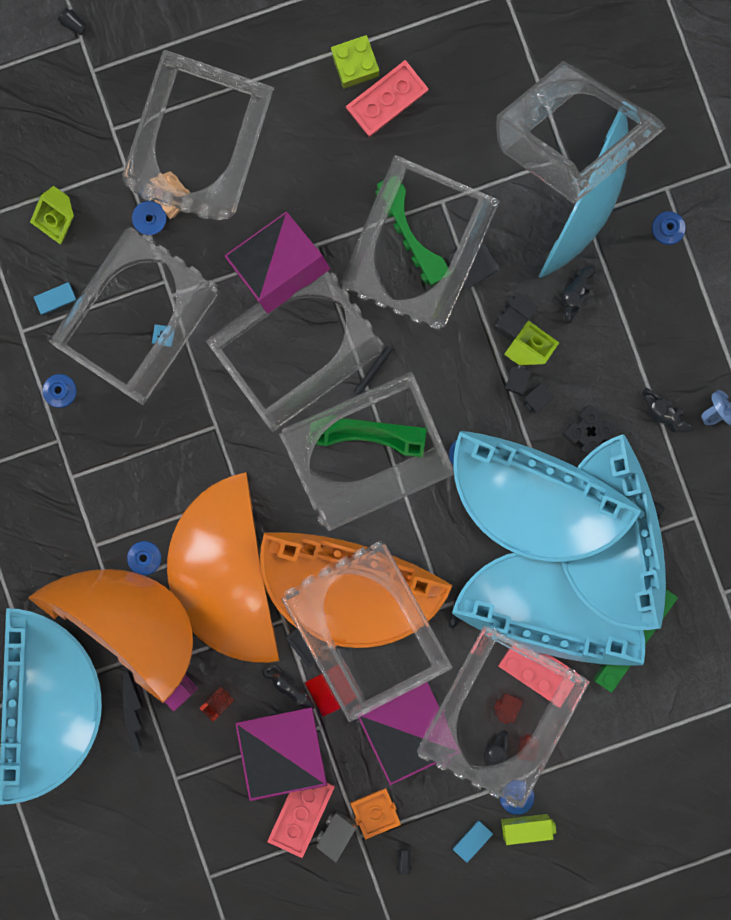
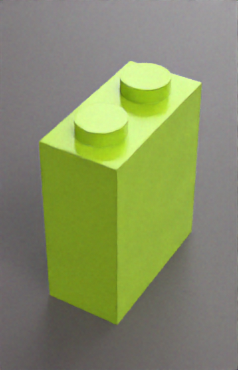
M548 814L501 819L503 838L506 845L554 840L553 834H556V826Z

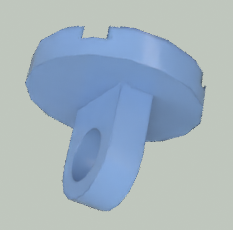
M718 390L712 394L714 406L702 414L705 425H714L723 419L731 425V402H728L727 399L729 397L725 392Z

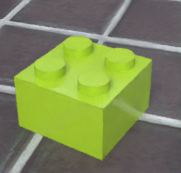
M367 35L331 47V54L343 89L379 77V68Z

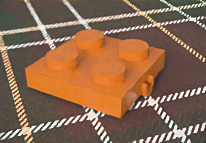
M387 788L350 802L356 816V824L360 826L365 840L401 825L396 813L397 808L395 803L391 801Z

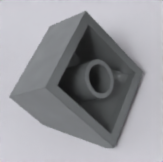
M336 810L335 814L331 813L325 824L328 826L325 831L321 830L316 838L318 842L317 848L334 862L338 861L356 830V822Z

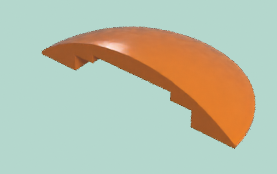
M247 472L233 475L212 485L202 492L185 510L174 530L167 558L168 583L170 591L186 610L192 632L205 644L235 659L249 662H276L280 660L266 588L261 572L260 554L252 512L253 507Z
M264 533L260 554L261 572L266 590L279 612L297 629L328 644L341 647L368 648L393 643L405 638L424 626L438 612L452 587L448 582L412 563L356 543L301 533Z
M90 570L71 574L53 581L28 597L29 600L54 619L58 616L64 620L68 618L116 655L119 662L133 672L135 682L162 703L173 694L186 674L193 649V634L189 617L176 596L165 586L151 578L124 570Z

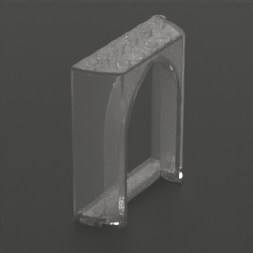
M163 49L122 174L124 184L133 193L142 195V198L151 201L154 199L160 201L164 206H175L182 212L196 213L203 219H229L236 213L274 87ZM178 70L251 95L227 169L212 185L193 193H185L173 189L167 183L160 172L155 153L156 138Z
M564 61L499 113L496 123L497 138L501 151L573 204L578 202L666 129L664 124L655 115L576 66ZM574 94H589L603 100L639 124L579 173L573 162L531 134V130Z
M394 154L340 281L342 284L341 288L350 292L352 290L357 292V296L368 301L371 298L380 307L386 308L389 306L394 308L393 312L401 316L404 314L410 315V319L417 323L426 322L430 327L437 330L440 327L445 328L500 200ZM409 169L478 199V202L454 258L440 282L422 295L408 299H394L380 281L376 268L375 254L378 238L405 174Z
M129 227V229L126 228L49 340V343L141 405H144L220 292L217 290L218 285L211 280L207 281L204 279L199 270L193 266L190 268L186 267L187 264L184 263V260L176 255L174 258L171 257L166 248L160 244L158 247L155 246L151 238L145 234L140 236L138 231ZM138 263H164L171 270L176 285L174 312L163 333L129 383L125 385L67 346L66 343L102 290L115 275Z
M327 271L309 285L298 290L280 306L296 299L308 297L322 298L343 307L346 317V329L342 344L336 355L327 365L267 409H264L221 349L270 313L267 314L257 302L205 340L272 432L383 351L382 347L384 344L378 336L375 337L373 334L372 325L367 319H362L361 310L356 303L351 304L349 301L350 295L344 287L340 289L338 279L333 272L329 274Z
M411 371L283 428L282 433H279L314 511L318 509L320 513L317 516L322 527L326 526L328 532L454 475V469L414 374ZM405 389H410L434 445V448L423 453V457H412L373 476L352 482L329 480L317 475L310 469V458L313 448L327 428L352 413Z
M381 541L375 542L367 549L362 547L356 550L349 559L345 556L339 559L332 568L328 565L321 569L317 576L314 577L311 574L304 578L300 585L293 586L284 591L285 596L282 597V601L349 722L453 668L389 549ZM338 575H361L385 587L399 604L432 667L366 701L335 645L325 621L324 604L329 586Z
M484 625L417 750L418 756L426 761L430 759L435 761L436 766L443 770H447V768L452 770L454 775L462 780L467 778L472 781L471 784L479 789L484 787L489 790L488 793L498 799L499 797L506 799V803L512 807L517 808L519 806L523 808L590 681L576 673L574 669L567 668L502 634L497 628ZM497 641L563 676V679L532 737L519 753L500 764L474 766L466 759L458 743L457 720L466 696Z

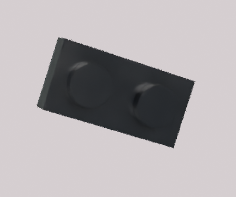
M296 629L285 638L308 668L324 657L311 638L299 629Z

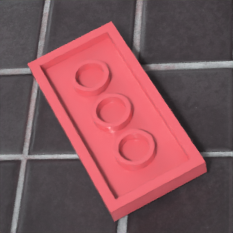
M404 60L349 103L346 109L368 137H371L426 94L429 89L407 61Z
M514 644L511 645L498 667L562 710L584 678L551 655L532 651Z
M327 783L328 786L289 793L267 842L303 858L335 786Z

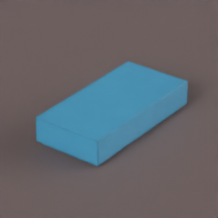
M69 282L34 296L41 315L77 301Z
M478 820L454 846L453 850L468 863L493 833Z

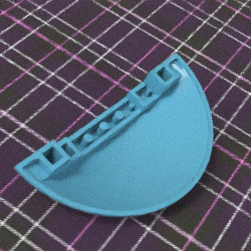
M621 105L608 131L601 153L558 240L554 243L541 270L540 278L558 270L580 254L604 226L616 204L625 178L629 154V130L627 114L623 105Z
M467 431L459 432L454 451L453 467L457 491L470 517L487 536L516 554L550 562L572 561L592 556L617 542L631 528L641 512L637 505L609 485L556 457L501 438Z
M622 434L594 449L577 468L594 476L637 505L641 512L631 528L610 547L586 558L561 563L565 575L577 596L590 610L602 619L628 629H660L663 620L666 591L665 560L661 531L644 473L628 440Z
M516 553L507 554L495 559L476 572L466 583L456 600L452 612L456 617L489 635L539 653L596 664H644V631L614 625L590 610L571 587L561 562L541 561Z
M6 608L0 754V805L20 803L37 798L56 788L69 778L81 765L93 745L98 732L102 708L101 690L96 670L90 657L77 639L65 628L45 616L12 608Z

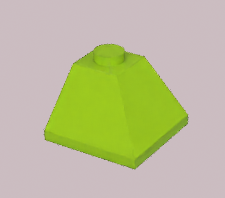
M55 186L51 187L40 196L30 223L59 244L63 243L74 217L69 197Z
M528 321L505 352V355L519 365L545 364L559 342Z

